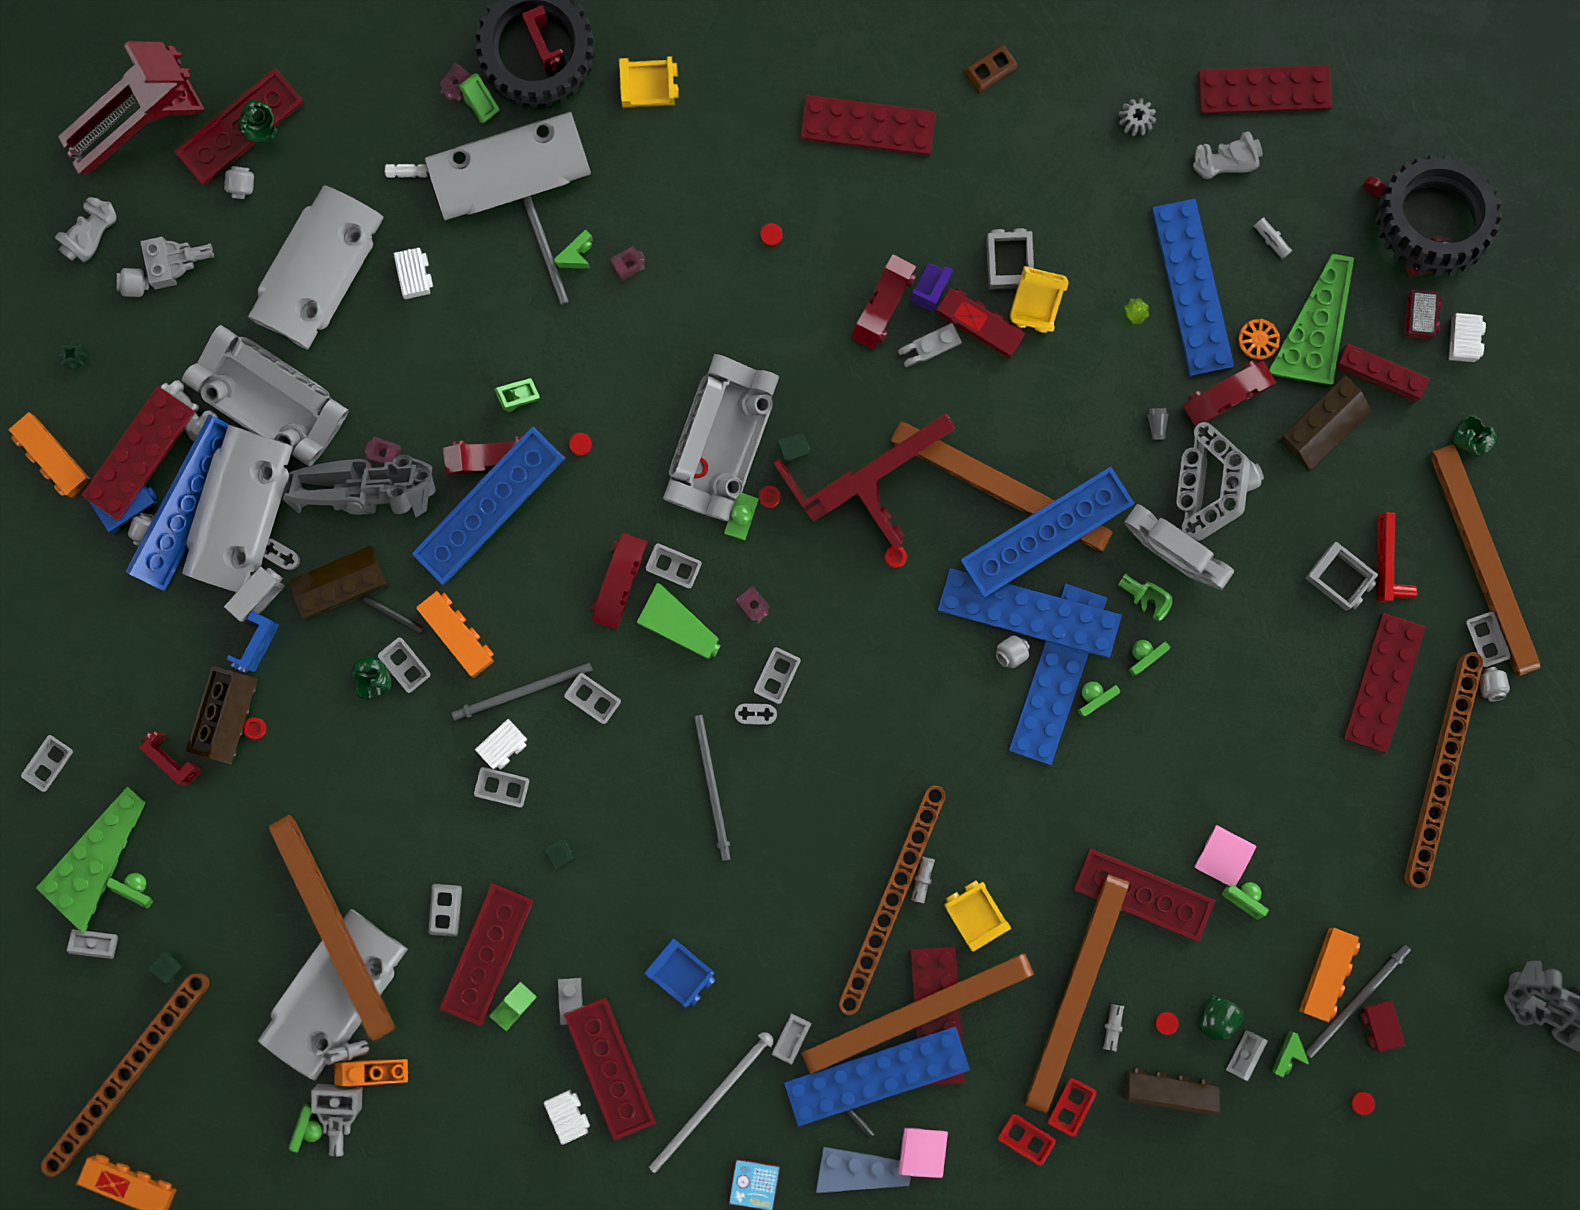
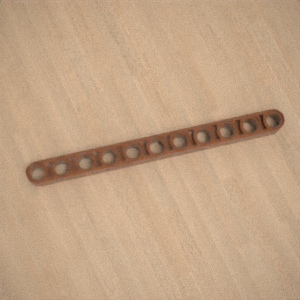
M900 421L890 442L897 446L918 432L919 429ZM940 440L915 455L1029 516L1054 502L1053 499ZM1100 525L1077 541L1096 551L1103 552L1113 532Z
M1454 445L1432 451V463L1490 612H1494L1511 655L1509 658L1511 666L1517 676L1540 669L1539 658L1458 451Z
M1476 652L1462 655L1457 663L1404 879L1410 887H1425L1430 880L1483 668V658ZM1468 657L1472 658L1475 662L1473 669L1467 666L1466 660ZM1463 678L1469 681L1468 690L1463 689L1461 686ZM1457 700H1461L1464 703L1463 711H1459L1456 708ZM1453 721L1457 722L1459 726L1457 733H1454L1450 728ZM1448 742L1453 745L1452 754H1448L1445 750V745ZM1442 764L1448 767L1446 776L1440 773V766ZM1437 785L1443 790L1441 797H1437L1434 793ZM1431 807L1437 810V817L1435 819L1429 816ZM1427 828L1432 832V837L1429 841L1423 836L1424 830ZM1421 850H1424L1427 855L1424 862H1421L1418 858V853ZM1415 872L1421 874V881L1418 884L1413 881V874Z
M931 786L923 795L842 992L839 1007L847 1015L856 1013L861 1005L944 803L945 792L939 786ZM931 790H937L941 795L940 800L936 803L929 799ZM924 810L932 814V820L929 823H924L920 819V814ZM915 831H920L924 836L920 844H915L912 841L911 837ZM906 852H912L915 855V861L911 865L903 861V855ZM899 872L904 873L907 877L906 883L901 886L897 885L894 880L895 875ZM890 893L898 896V903L895 906H889L886 903V897ZM881 914L889 916L890 922L886 927L879 926L877 922ZM873 935H878L881 938V944L876 948L869 945V938ZM870 956L873 963L870 968L865 969L861 967L860 960L862 957ZM855 977L863 978L864 986L861 989L857 990L852 987L851 983ZM847 998L854 999L856 1003L854 1009H844V1000Z
M287 815L269 826L270 832L367 1034L375 1041L395 1029L393 1021L296 821L291 815Z
M1107 874L1031 1082L1025 1106L1047 1113L1126 896L1129 881Z
M1024 953L801 1053L809 1073L812 1074L1034 975V972Z
M196 973L188 976L45 1157L41 1164L42 1172L45 1175L53 1177L67 1169L207 991L210 981L205 974ZM196 977L202 982L199 990L195 989L192 984ZM181 995L185 996L188 1000L185 1008L181 1007L178 1003ZM167 1013L171 1014L174 1019L171 1026H168L164 1021ZM152 1032H156L159 1035L157 1044L152 1043L150 1040ZM138 1050L143 1051L145 1054L143 1062L136 1059V1052ZM124 1068H127L131 1073L128 1080L122 1077V1070ZM110 1086L116 1089V1096L114 1098H111L107 1093ZM95 1104L99 1105L102 1109L100 1116L95 1115L93 1112ZM80 1123L87 1125L88 1130L86 1134H82L79 1131ZM66 1141L73 1144L72 1152L66 1151L64 1147ZM52 1159L56 1160L59 1164L57 1171L53 1170L50 1166Z

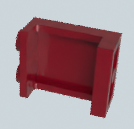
M541 5L523 13L525 27L546 74L550 72L554 74L561 71L566 66L562 49L549 53L539 32L549 27L543 6Z
M156 731L148 733L141 742L143 744L139 748L178 785L189 786L203 769L198 764L187 762L181 768L160 748V745L168 736L165 733Z

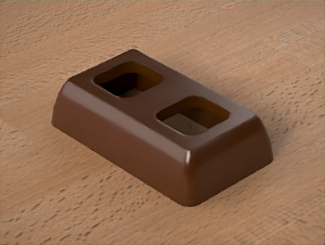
M1000 45L966 67L964 74L978 93H982L1017 70L1018 64L1004 45ZM999 53H1003L1009 61L1002 68H999L993 61V57ZM982 64L986 65L991 73L990 76L983 80L975 72V69Z

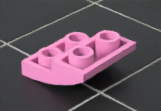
M1216 825L1205 843V848L1196 861L1194 868L1227 885L1233 884L1236 886L1256 846Z
M904 1128L899 1174L942 1177L948 1132Z

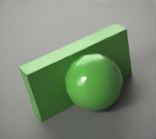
M474 73L458 86L464 95L465 103L473 109L480 122L484 123L500 110L478 74Z
M744 493L737 496L724 532L725 535L746 540L759 498Z
M1147 640L1136 641L1131 650L1133 657L1139 662L1128 671L1132 676L1138 675L1170 650V646L1165 641L1153 650V646Z
M1086 683L1082 689V696L1089 703L1077 712L1081 717L1087 716L1120 693L1119 688L1115 685L1104 692L1099 683Z
M139 873L129 874L125 878L124 884L112 878L106 884L110 891L146 909L150 908L153 903L150 897L142 894L146 887V879Z
M1245 883L1240 889L1231 884L1222 892L1223 897L1257 920L1263 918L1269 911V909L1258 903L1262 893L1260 887L1255 883Z
M303 1104L289 1144L291 1151L298 1152L302 1138L307 1142H315L323 1134L320 1122L309 1120L312 1106L310 1104Z

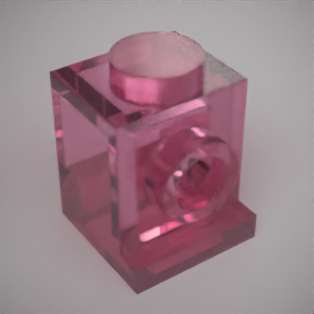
M454 62L451 70L439 84L442 89L441 93L448 99L452 100L454 98L459 102L464 95L458 86L467 80L471 74ZM454 79L458 80L456 85L451 84Z
M634 246L611 258V263L622 282L645 268L644 262L646 259L641 250L636 251ZM628 261L634 262V265L630 268L626 266Z
M373 437V440L367 443L365 453L369 460L384 465L386 462H392L395 457L399 456L402 448L398 444ZM382 449H385L387 453L385 456L381 457L379 455V452Z
M753 586L736 599V603L752 622L756 619L760 622L769 614L767 610L770 609V606ZM756 601L759 606L756 609H752L750 603Z

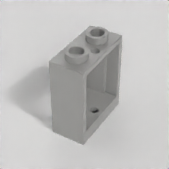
M1002 229L992 230V233H988L986 238L989 289L1018 288L1021 275L996 276L994 241L1025 240L1027 267L1034 268L1032 231L1026 232V229H1015L1013 232H1005Z
M1334 542L1306 575L1305 579L1347 611L1351 608L1356 609L1363 601L1361 598L1362 594L1365 591L1369 592L1377 582L1374 579L1378 574L1338 542ZM1336 555L1365 577L1347 601L1319 579Z
M260 567L224 607L240 622L250 625L253 621L247 618L251 611L260 614L285 587L281 583L283 578L270 568L265 570Z

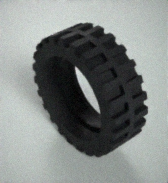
M498 0L499 2L495 5L490 2L486 7L487 15H481L479 19L480 29L476 28L475 36L477 43H475V49L484 77L487 82H490L492 89L496 93L500 92L503 99L508 102L513 99L521 107L524 106V103H528L534 109H538V104L546 103L547 108L552 107V101L558 99L563 103L567 100L566 95L570 92L575 95L579 91L578 85L580 83L585 84L587 81L588 70L592 71V58L595 57L588 17H585L582 7L580 5L576 6L574 0ZM542 5L545 13L557 17L567 27L572 39L571 56L567 65L550 78L539 81L522 80L511 74L503 65L499 56V39L503 29L511 21L522 16L523 13Z
M1429 154L1427 160H1423L1422 156L1417 157L1412 165L1407 162L1402 165L1400 171L1397 170L1393 174L1380 198L1381 200L1376 210L1379 213L1375 220L1376 225H1381L1377 232L1379 238H1385L1386 240L1383 245L1386 251L1391 249L1394 252L1393 258L1396 261L1402 259L1406 262L1404 267L1411 269L1412 266L1419 269L1420 274L1425 275L1427 271H1431L1433 276L1440 277L1443 272H1447L1448 276L1455 275L1459 268L1464 272L1469 269L1472 263L1475 265L1481 259L1500 228L1498 224L1502 219V212H1498L1502 203L1500 198L1495 199L1497 189L1495 186H1489L1488 181L1490 178L1486 174L1481 176L1477 172L1479 169L1474 164L1472 167L1465 165L1466 160L1459 158L1458 161L1451 160V155L1444 154L1443 158H1437L1436 154ZM1422 188H1437L1450 192L1463 201L1472 214L1474 229L1471 235L1466 240L1456 243H1440L1423 237L1411 227L1404 215L1402 205L1405 197L1410 192Z

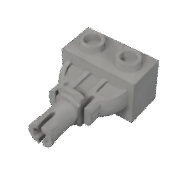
M163 237L140 241L149 284L155 289L177 285L176 278L183 275L186 270L193 269L195 261L214 257L211 244L190 248L187 242L178 244L174 241H166Z
M317 1084L312 1090L311 1113L318 1114V1118L323 1124V1133L328 1132L330 1156H334V1153L336 1156L343 1155V1134L350 1133V1125L362 1109L363 1086Z

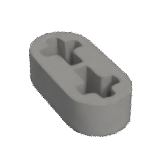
M273 539L268 540L267 545L271 546L273 543V548L278 551V554L275 555L270 552L267 555V550L265 549L263 557L288 571L294 570L299 566L300 558L297 553ZM282 554L290 557L292 554L294 563H289L286 566V561L281 558Z
M741 704L735 710V718L741 724L769 725L777 717L776 709L768 704ZM743 708H747L748 712H755V716H747V720H742V716H738V713L742 712ZM768 708L774 715L769 718V721H765L763 716H757V712L763 713Z

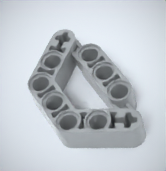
M1206 422L1199 423L1195 427L1194 448H1189L1183 453L1176 500L1177 506L1185 512L1182 532L1195 541L1206 538L1243 514L1250 470V460L1216 428ZM1207 431L1214 439L1209 440L1204 433ZM1226 444V449L1218 453L1219 446ZM1208 449L1224 464L1220 498L1200 510L1203 501ZM1198 455V461L1195 464H1191L1193 456ZM1237 458H1241V464L1234 467V461ZM1196 477L1195 483L1189 486V479ZM1238 479V486L1231 489V483ZM1193 498L1192 505L1186 508V501ZM1235 501V508L1229 511L1228 505ZM1213 513H1217L1216 520L1210 523V516Z
M1136 504L1124 521V524L1146 548L1149 547V550L1194 580L1222 590L1235 572L1226 563L1212 558L1213 553L1168 521L1162 518L1157 520L1149 510L1139 504Z

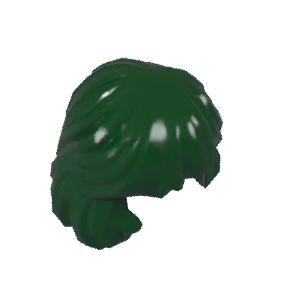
M250 100L242 109L238 119V128L245 139L251 142L265 143L277 136L278 129L273 125L274 115L271 112L272 108L267 103Z
M1469 415L1465 420H1461L1453 435V442L1459 449L1476 457L1490 452L1495 447L1498 439L1493 427L1484 426L1481 423V419L1475 415Z
M367 657L355 662L351 676L356 681L357 687L355 690L359 698L371 700L387 693L391 689L392 680L386 665L382 661L374 657Z
M1211 995L1205 1001L1200 1028L1211 1039L1227 1040L1243 1023L1244 1012L1231 1001Z

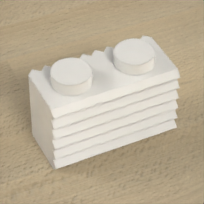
M420 248L395 252L394 258L404 299L431 294L430 287H433L431 275L426 274L425 267L429 266L426 253L422 254Z
M1459 313L1452 316L1449 360L1476 362L1483 356L1484 344L1481 343V335H1484L1486 328L1485 322L1482 321L1483 316Z
M507 719L475 750L492 769L495 770L498 767L501 770L510 762L508 757L514 752L518 754L527 746L524 743L527 741V738Z
M568 1090L544 1102L561 1144L567 1143L588 1132L587 1127L590 1124L586 1115L580 1114L578 1106L581 1104L576 1093L572 1094Z

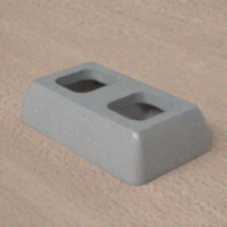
M656 544L646 565V570L686 588H691L702 563L671 548ZM660 555H665L672 559L667 571L656 567ZM682 563L692 567L688 579H683L676 575Z
M1488 612L1467 620L1466 625L1477 653L1483 658L1484 667L1502 662L1511 657L1494 612ZM1485 622L1490 632L1486 636L1478 637L1474 626ZM1494 643L1498 652L1497 655L1486 658L1482 647Z
M400 637L378 654L379 659L408 693L412 692L431 675ZM398 649H402L407 655V659L396 666L390 657ZM412 666H415L420 671L421 676L410 683L404 674Z
M775 647L757 682L754 692L773 702L781 703L800 664V658ZM781 658L790 663L786 674L774 670L777 659ZM769 678L781 683L777 694L764 689Z
M583 673L577 676L565 693L566 699L602 724L607 723L621 702L619 698ZM582 685L592 689V694L587 701H582L576 696L577 691ZM601 697L611 703L604 714L594 709V705Z
M47 736L21 774V777L42 792L47 791L73 754V750L53 736ZM54 746L64 752V756L59 763L48 757L49 752ZM41 765L51 770V775L45 782L35 775Z
M482 767L479 772L474 795L522 807L529 779ZM488 777L499 780L496 793L485 790ZM510 782L521 785L518 798L506 795Z
M432 885L428 933L430 935L452 937L458 935L461 886ZM438 893H451V905H438ZM437 915H448L450 917L448 929L435 926Z

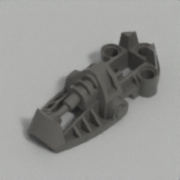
M399 455L392 462H386L384 467L372 468V465L364 459L317 464L289 473L283 500L299 514L301 509L308 504L333 505L335 511L342 509L353 515L374 514L376 512V504L390 503L393 513L403 514L412 507L417 517L427 511L428 497L435 493L432 466L418 459H413L408 455ZM302 483L334 487V489L308 491L303 489Z
M1541 961L1527 962L1522 972L1513 973L1509 977V987L1504 995L1507 1006L1515 1015V1019L1519 1024L1532 1025L1536 1023L1542 1026L1547 1022L1554 1026L1552 1028V1035L1557 1041L1580 1052V988L1571 987L1567 991L1562 988V974L1554 969L1542 971ZM1536 994V995H1538V996H1540V997H1542V998H1544V999H1546V1000H1548V1001H1547V1003H1546V1002H1544V1001H1542V1000H1540V999L1534 997L1533 995Z

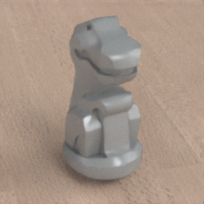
M1247 131L1241 134L1240 140L1231 142L1228 145L1220 144L1217 154H1212L1211 147L1208 144L1199 145L1195 150L1193 168L1204 179H1210L1223 172H1250L1259 167L1258 157L1263 156L1260 142L1258 139L1253 140L1251 133Z
M94 197L86 199L83 207L91 216L88 219L78 217L77 224L71 227L67 233H57L55 239L62 245L58 250L71 261L75 257L82 262L89 260L98 247L102 233L116 222L117 216L110 202H103Z
M180 380L174 381L170 385L165 383L161 386L193 410H199V405L191 403L189 397L183 392L184 384ZM208 410L200 417L196 413L184 429L192 441L196 440L208 415L210 414L218 418L216 413Z

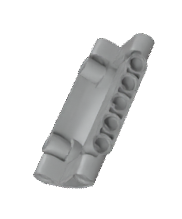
M571 112L425 158L444 220L483 211L565 185L571 180L591 174ZM540 125H545L549 128L547 136L540 137L537 135L536 130ZM461 151L465 154L466 159L463 163H456L454 161L453 155L455 152Z
M323 185L312 206L306 207L301 213L258 288L259 298L249 313L248 318L260 326L286 336L298 346L308 350L318 333L316 330L327 327L366 256L372 249L373 241L371 235L375 234L384 217L358 200Z
M222 325L218 326L213 332L198 363L190 366L182 377V382L198 393H201L205 402L252 433L288 444L285 440L286 436L290 441L289 445L293 446L291 454L307 466H312L323 453L349 412L348 409L331 399L328 391L254 341L246 337H239ZM213 388L216 390L217 396L214 394Z
M714 354L709 371L699 384L669 468V476L671 477L663 497L664 500L709 517L729 521L735 504L734 501L743 491L772 409L771 397L779 379L778 375L764 370H754L725 356ZM758 400L761 401V408H760V410L757 408V401H758ZM702 457L708 463V472L702 478H694L695 473L699 474L704 470V465L700 462ZM729 482L732 484L731 492L727 488Z
M228 425L222 446L213 455L186 543L189 552L182 574L238 592L251 578L252 574L250 573L260 568L280 501L289 478L288 470L284 465H288L293 449L292 445Z
M350 909L343 920L381 995L394 977L393 967L398 964L408 949L397 940L384 934L362 915ZM323 940L271 1013L272 1021L258 1039L273 1054L312 1080H316L327 1065L324 1060L330 1059L329 1057L323 1058V1052L338 1048L340 1045L347 1043L362 1022Z

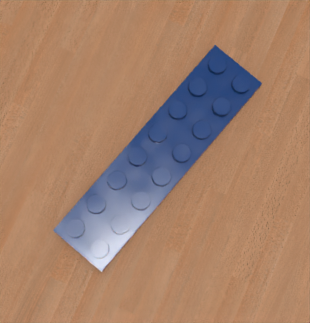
M1196 199L1153 207L1152 213L1190 377L1232 369L1234 363Z
M208 415L126 569V573L165 591L187 550V538L215 451L222 446L229 424L213 415Z
M532 427L418 546L412 555L442 585H445L562 463L565 457L535 427Z
M1109 467L960 561L983 598L1135 503L1112 467Z
M952 568L949 570L938 611L1106 658L1111 656L1122 616L1121 614L1011 584H1006L983 598L967 572Z
M1066 583L1060 596L1062 599L1103 610L1107 601V597ZM1045 641L1008 751L1048 765L1052 764L1089 654L1088 652Z
M956 1026L787 1081L784 1084L797 1124L801 1126L969 1071L970 1068Z

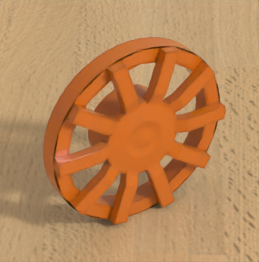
M1254 319L1242 327L1238 336V343L1241 351L1247 357L1254 360H1264L1271 357L1278 349L1280 335L1273 323L1264 319ZM1254 323H1259V330H1256L1253 325ZM1263 324L1269 326L1265 331H1262ZM1248 326H1250L1253 331V334L1246 331L1245 329ZM1272 329L1274 334L1267 335L1269 330ZM1243 334L1250 336V339L1242 340ZM1276 337V343L1268 341V339ZM1250 343L1251 346L1246 350L1243 344ZM1266 344L1274 347V349L1269 352ZM1253 348L1257 349L1256 355L1250 353ZM1263 348L1267 355L1260 356V349Z

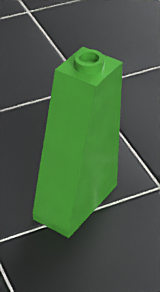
M656 584L637 621L638 625L708 660L711 656L715 657L721 646L717 644L719 639L661 584Z

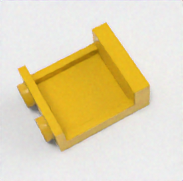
M667 57V60L629 62L628 58L619 59L622 107L675 105L674 98L678 97V84H673V76H677V63H672V57Z
M1024 266L1009 314L1011 322L1021 328L1030 326L1042 333H1047V331L1053 332L1055 328L1054 320L1061 297L1069 284L1067 277Z
M977 881L965 887L967 891L959 895L956 892L947 897V903L944 904V907L972 952L1011 929L987 891L984 882L978 884Z

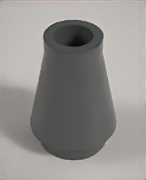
M1167 408L1149 409L1147 417L1152 439H1165L1169 416Z

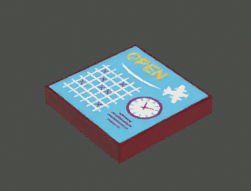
M736 1158L728 1204L760 1210H773L780 1165Z

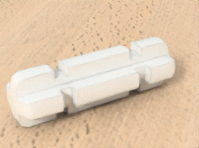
M387 164L385 165L386 177H395V175L398 177H416V175L427 177L428 167L426 164H418V166H415V164H397V166Z

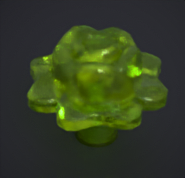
M1140 298L1137 300L1130 299L1129 304L1125 306L1127 311L1126 317L1130 318L1134 324L1137 322L1140 324L1144 323L1145 318L1149 316L1147 312L1148 305L1144 304Z

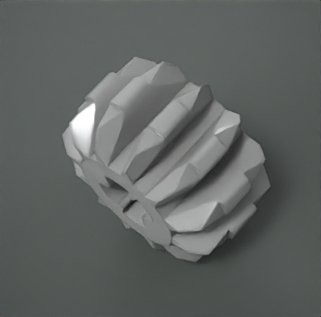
M1142 98L1139 99L1138 103L1131 99L1130 105H1123L1124 111L1119 113V117L1123 119L1120 120L1119 124L1122 126L1127 125L1124 129L1125 132L1131 129L1132 136H1135L1137 131L1143 136L1145 130H1152L1151 124L1156 122V118L1153 117L1156 111L1155 109L1149 110L1150 102L1143 105ZM1135 114H1138L1137 117H1139V115L1141 116L1140 121H1138L1137 118H1133Z

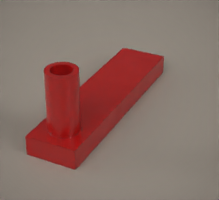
M1385 512L1378 515L1376 602L1382 603L1394 601V598L1415 599L1417 596L1416 586L1394 584L1395 513Z

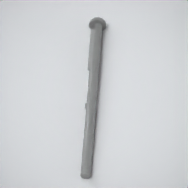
M763 1032L758 1035L761 1038L759 1042L653 1161L649 1168L654 1173L658 1171L755 1060L763 1048L767 1045L770 1047L773 1045V1038L769 1033Z

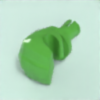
M1125 574L1118 586L1134 595L1135 600L1133 603L1137 605L1140 601L1143 612L1146 611L1147 603L1152 602L1154 604L1153 619L1157 622L1163 620L1171 609L1172 596L1153 583L1147 581L1146 584L1143 583L1141 585Z

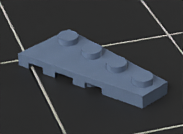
M823 1147L816 1193L909 1186L911 1175L899 1174L900 1160Z

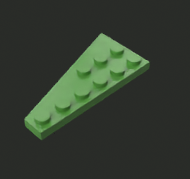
M1337 254L1330 256L1269 369L1272 376L1326 386L1333 385L1354 262L1353 257Z
M126 787L36 887L83 933L88 928V921L91 915L95 913L96 904L101 893L105 891L106 884L119 861L118 857L121 850L125 848L128 842V835L132 827H135L146 803L129 787Z

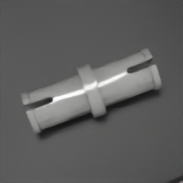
M1265 217L1253 226L1266 240L1267 246L1270 245L1280 256L1281 260L1292 251L1280 237L1281 233L1279 231L1276 232Z
M921 856L917 876H914L915 884L910 900L921 903L925 902L928 885L932 881L930 877L935 862L934 859Z
M1110 1004L1108 1023H1105L1104 1027L1106 1028L1103 1049L1117 1051L1119 1032L1123 1028L1121 1027L1124 1006Z
M365 1040L353 1044L344 1043L338 1048L325 1050L323 1058L329 1057L330 1059H326L324 1062L329 1065L341 1060L344 1062L350 1061L352 1057L366 1055L369 1047L362 1048V1046L367 1045Z

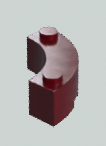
M892 255L870 302H868L851 335L853 340L873 350L878 342L883 343L888 333L885 329L906 287L911 288L916 278L913 275L916 268L915 265Z
M1251 361L1242 367L1243 371L1203 393L1198 391L1189 396L1190 401L1183 406L1195 427L1202 422L1208 423L1230 410L1229 405L1233 407L1276 384L1265 362L1261 361L1255 364L1254 361Z
M523 436L515 437L514 441L493 444H465V441L452 442V446L443 448L446 474L469 475L470 473L480 472L488 474Z
M622 533L619 541H614L611 553H614L606 573L598 600L594 599L590 611L594 612L592 622L617 630L624 614L633 580L643 560L648 541Z

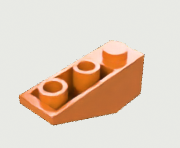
M408 1059L334 1062V1085L357 1086L408 1082Z

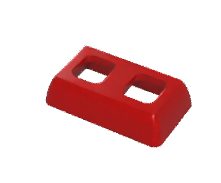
M1071 1078L1048 1123L1070 1136H1075L1096 1096V1091ZM1073 1088L1085 1094L1079 1105L1068 1099ZM1063 1108L1074 1113V1118L1069 1125L1058 1120V1115Z
M1016 1114L1010 1117L999 1135L1001 1142L1039 1166L1044 1163L1056 1143L1054 1138ZM1014 1124H1018L1025 1130L1019 1141H1015L1008 1136ZM1034 1136L1044 1142L1038 1153L1032 1152L1027 1147Z

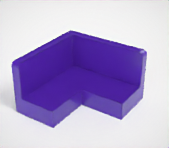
M928 263L916 289L912 291L910 302L933 313L952 275L953 269L947 266L941 269Z

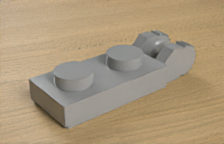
M953 323L902 347L898 352L900 355H905L914 349L916 350L918 356L909 358L904 362L905 367H909L950 350L962 342Z

